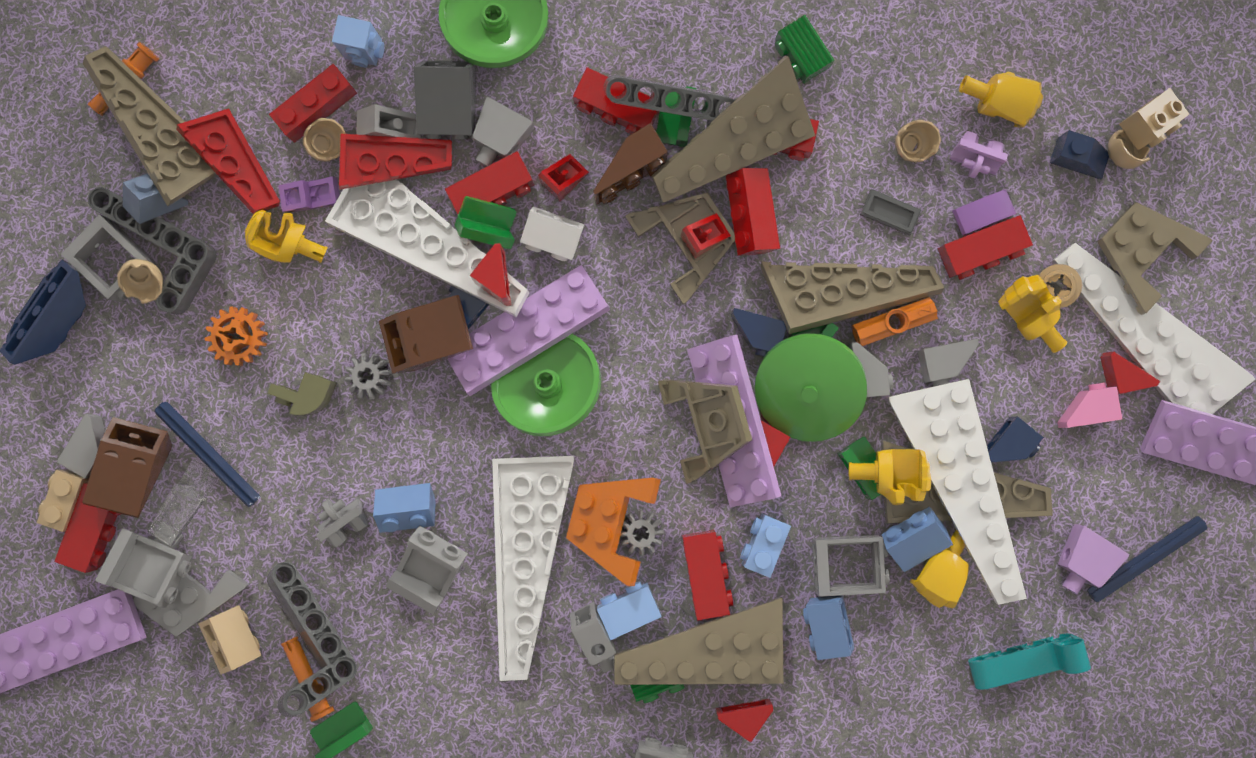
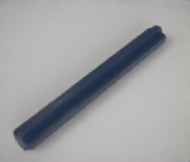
M162 402L155 408V414L247 507L253 506L260 499V495L168 402Z
M1195 516L1119 567L1102 587H1089L1087 589L1089 596L1095 602H1100L1206 531L1208 528L1206 522L1199 516Z

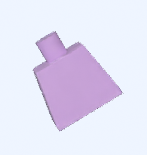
M1074 524L1058 562L1059 566L1070 572L1062 586L1076 595L1085 582L1100 588L1125 562L1129 554L1086 526Z

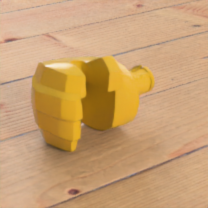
M1012 72L995 74L987 84L967 75L959 86V92L980 99L977 106L978 113L989 117H1002L1014 122V127L1017 128L1025 127L1029 120L1033 119L1043 101L1041 82L1015 76Z
M260 210L253 214L245 229V240L249 249L275 262L291 263L294 254L297 255L298 253L319 261V263L322 262L328 247L304 238L303 232L306 225L295 223L293 213L285 212L283 214L278 233H273L270 230L272 213Z
M1039 275L1022 276L1013 282V285L1005 290L1004 295L998 301L1001 309H1005L1015 320L1018 330L1026 340H1034L1041 337L1052 353L1063 349L1067 345V341L1054 327L1061 317L1060 298L1051 295Z
M920 449L877 451L874 463L849 462V480H874L877 492L885 496L892 505H902L905 496L913 501H923L926 492L931 489L930 464L927 461L925 451Z
M955 530L950 538L953 545L930 557L917 580L910 579V583L915 587V590L938 608L943 606L955 608L968 578L969 564L960 556L966 545L958 530Z

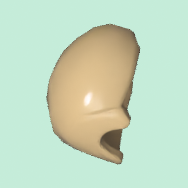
M320 118L306 128L303 145L308 155L315 160L330 162L340 156V135L346 133L343 126L335 120Z
M915 120L907 123L898 131L895 137L897 153L905 161L914 163L923 162L935 155L941 143L939 129L932 122Z
M1123 129L1115 132L1109 139L1108 155L1115 165L1123 169H1134L1150 160L1149 157L1146 158L1150 148L1144 146L1138 150Z
M134 259L124 263L118 271V286L125 292L126 297L138 298L144 304L157 300L162 293L163 275L155 264L141 259Z

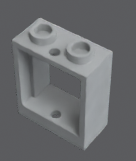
M98 215L61 255L108 300L124 301L128 297L118 286V280L110 287L84 261L111 235L135 259L149 261L155 265L156 262L111 219Z
M858 535L812 538L815 593L818 596L886 593V585H889L890 577L888 569H885L884 558L888 557V551L882 536ZM871 544L873 583L830 585L828 546Z

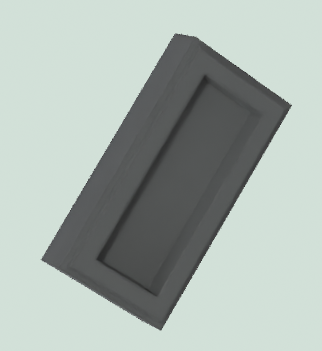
M871 189L860 215L910 236L921 209Z

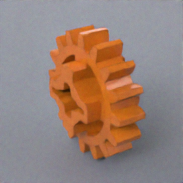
M232 306L229 308V313L222 309L219 310L220 318L211 317L210 319L214 323L213 327L206 326L205 328L211 332V336H207L204 339L205 341L212 342V345L207 350L209 352H217L214 359L219 361L224 359V364L232 365L234 362L236 366H243V359L247 363H253L252 355L261 356L262 353L258 350L259 346L267 345V343L261 341L262 337L268 335V332L260 330L265 323L260 320L255 321L258 314L254 312L248 314V309L243 307L238 311L236 307ZM231 320L229 325L223 327L227 322ZM249 325L252 329L253 336L250 334L248 330ZM227 333H237L244 337L245 340H236L232 336L227 335ZM250 345L247 350L241 353L242 348Z

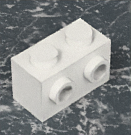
M532 207L520 242L526 244L525 247L531 251L541 252V250L550 252L552 253L551 256L557 260H573L585 224Z

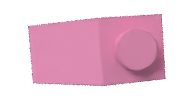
M1106 383L1088 385L1089 390L1080 391L1057 422L1058 428L1122 420L1117 387H1106Z

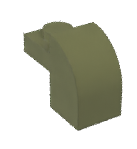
M305 372L298 391L280 384L271 383L267 394L275 396V402L290 407L293 403L289 414L313 415L322 411L328 405L337 382Z

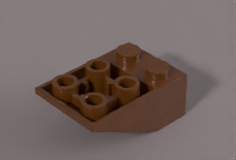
M651 123L626 137L593 190L596 205L601 202L604 205L611 203L618 197L617 193L625 188L627 191L633 190L641 184L640 179L647 175L652 178L651 175L667 162L668 151Z
M459 295L401 311L379 320L392 374L417 371L473 349Z
M113 417L100 441L82 503L139 518L172 449V442L168 431Z

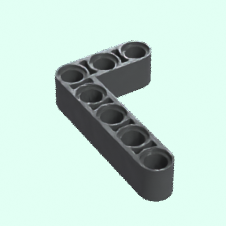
M621 75L608 77L603 85L605 95L614 103L707 120L706 128L720 115L719 108L723 103L730 102L731 105L735 101V99L723 94ZM615 82H622L624 84V91L619 96H613L610 93L611 85ZM643 87L651 89V96L646 101L638 99V92ZM670 92H676L678 95L677 103L673 106H667L665 103V98ZM698 97H703L705 101L704 107L699 111H694L692 108L693 101Z
M103 187L93 189L88 195V204L93 210L178 256L163 283L162 293L157 298L156 305L161 311L175 315L185 313L215 263L217 257L215 249L206 242L160 217L141 224L133 217L127 220L126 215L128 212L123 207V197ZM109 196L108 205L103 207V201ZM156 222L157 228L151 234L150 226ZM180 235V243L174 247L173 240L176 236ZM203 248L204 256L202 259L197 260L196 254L199 249ZM190 272V281L184 284L183 276L185 273ZM176 295L177 303L171 308L170 299Z
M281 562L269 572L267 576L268 586L321 668L279 698L277 708L282 716L289 718L304 713L350 681L356 675L357 664L296 567L289 562ZM277 571H284L288 575L287 583H281L277 580ZM292 594H298L302 597V606H295L291 602ZM307 617H313L317 621L316 630H311L307 627ZM322 640H327L331 643L332 651L330 654L322 651ZM338 663L345 665L347 669L345 677H340L336 673ZM314 679H318L323 683L321 694L315 693L312 689ZM289 696H295L299 700V708L296 711L290 710L287 706Z

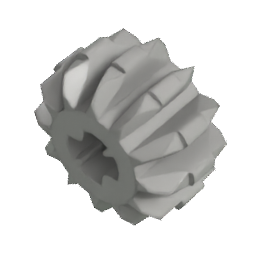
M362 353L361 361L357 358H352L351 361L355 367L345 368V371L352 373L351 377L344 379L346 383H353L349 391L351 393L358 391V398L361 399L366 394L369 399H375L376 392L384 395L385 390L381 385L391 386V381L384 380L385 376L392 375V371L382 370L387 366L388 362L386 360L379 362V355L373 354L369 358L368 354ZM364 372L373 374V379L367 380L363 378Z
M638 509L637 519H635L632 512L627 513L631 523L624 520L623 527L627 528V530H622L620 536H627L628 538L622 540L620 544L624 547L631 543L628 550L629 554H633L636 547H638L639 556L642 557L644 556V547H647L651 554L655 552L654 547L651 545L652 542L661 546L662 541L656 538L655 535H664V529H654L662 522L660 519H656L652 523L650 522L654 514L652 511L648 512L646 519L643 518L642 509ZM642 526H645L647 528L645 530L646 533H649L648 536H642L640 540L635 538L636 532L633 533L634 529H640Z

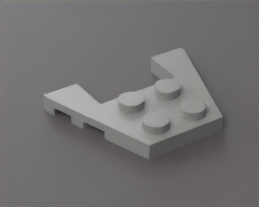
M163 521L158 526L154 541L175 549L184 535ZM227 570L214 589L210 591L187 574L184 578H181L177 586L178 594L175 600L168 604L167 608L157 607L136 596L133 601L139 610L177 637L246 589L249 583L231 570Z

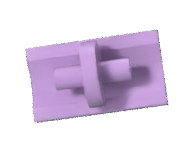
M967 131L953 149L950 159L962 163L961 166L969 168L968 177L975 178L979 172L986 175L988 173L996 175L1001 165L1007 161L1008 154L1003 153V143L993 140L989 141L986 146L978 144L979 137L977 134Z

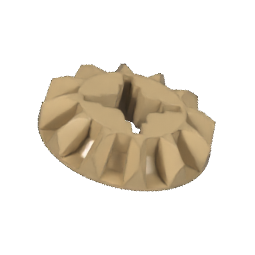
M1054 264L1044 269L1039 276L1046 284L1047 282H1057L1061 274L1063 275V284L1071 288V290H1060L1057 293L1061 300L1060 308L1071 305L1078 299L1082 291V280L1078 272L1072 267L1064 264ZM1046 284L1049 292L1054 296V287Z

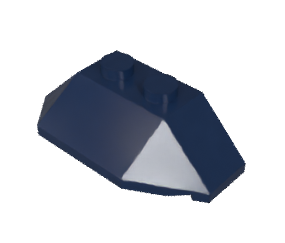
M61 260L56 267L52 268L44 276L14 320L7 334L6 343L0 348V353L9 363L16 365L55 352L59 345L66 340L67 334L74 323L81 318L86 304L79 273L67 261Z

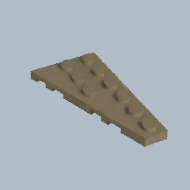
M107 46L84 57V67L167 206H170L217 176L211 167L176 130L177 124L185 121Z
M784 56L778 62V65L769 73H765L758 80L759 82L737 98L702 133H698L683 150L676 153L651 175L663 203L815 136L788 56Z
M761 261L760 266L789 334L939 295L944 290V286L934 266L900 265L898 268H883L881 264H872L871 267H857V264L814 263L812 266L797 265L796 262H786L785 265H771V262Z
M881 441V450L911 449ZM994 472L1005 518L1053 516L1051 488ZM932 484L930 491L926 492L923 501H913L905 496L902 505H892L884 496L885 523H902L914 513L922 511L929 506L940 521H951L952 519Z
M782 597L689 628V630L666 636L660 640L614 654V684H784Z

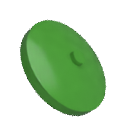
M441 0L439 5L440 27L447 44L460 58L480 67L502 68L523 61L542 43L548 27L549 17L546 0Z
M571 334L491 383L492 397L495 406L503 418L517 430L533 436L558 435L576 427L592 411L600 393L601 373L599 364L588 345L576 335Z
M800 334L779 342L765 355L755 379V397L762 415L772 427L793 439L811 442L823 441L842 434L857 421L866 402L867 379L860 360L845 344L821 334Z

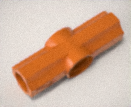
M928 297L851 325L855 341L865 346L937 320L938 311L935 303ZM891 315L898 317L900 320L898 329H893L890 326L889 318Z

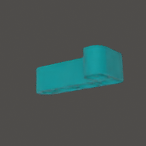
M1070 633L1059 634V638L1055 639L1052 636L1033 641V644L1029 646L1025 643L1007 648L1006 652L1001 653V650L968 660L975 688L979 690L1002 686L1058 670L1067 674H1078L1091 669L1084 640Z

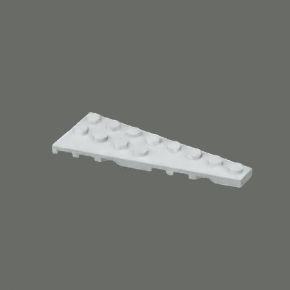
M398 180L343 189L325 220L329 226L517 317L529 295V291L509 274L510 306H505L476 285L470 274L486 254L481 252L468 239L459 237L457 230Z
M1072 244L1052 260L1053 264L1068 265L1078 272L1082 280L1080 297L1135 364L1160 380L1159 385L1155 386V388L1166 401L1213 414L1255 380L1252 374L1157 303L1147 313L1139 314L1135 308L1138 305L1131 294L1128 295L1124 289L1125 283L1121 276L1078 244Z
M966 379L888 397V403L897 416L898 422L905 431L912 448L925 451L927 461L930 464L931 484L949 513L954 527L958 530L964 541L966 549L979 569L980 575L995 603L999 605L1027 599L970 380Z
M574 456L492 459L500 681L527 680L529 676Z

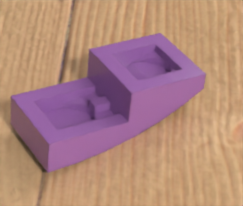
M333 176L309 182L300 180L278 185L282 212L284 213L334 206L340 196L338 178Z
M1006 189L952 211L962 236L1016 214Z

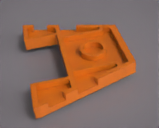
M652 477L579 485L566 539L627 586H635L641 561L618 555L616 551L629 498L655 504L661 479Z

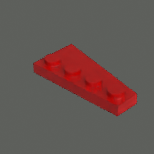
M229 108L177 124L176 130L252 214L260 210L267 211L279 206V198Z
M357 134L340 135L339 190L451 170L452 140Z

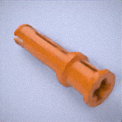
M139 41L137 43L138 48L128 59H123L122 62L142 79L144 71L154 61L158 62L159 57ZM100 92L88 103L101 116L109 109Z
M298 636L281 644L298 683L314 674ZM314 679L312 689L315 693L321 694L323 685L321 683L318 684L317 680ZM326 697L309 708L311 713L310 721L318 720L334 711V707L329 706Z

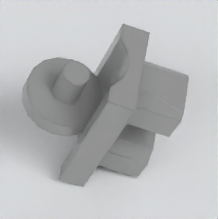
M356 498L348 505L342 499L336 503L329 499L325 500L322 503L325 511L318 515L320 520L324 522L318 525L319 533L316 536L321 542L326 539L336 548L347 539V534L342 529L347 523L356 532L366 527L368 519L362 511L363 504L360 499Z

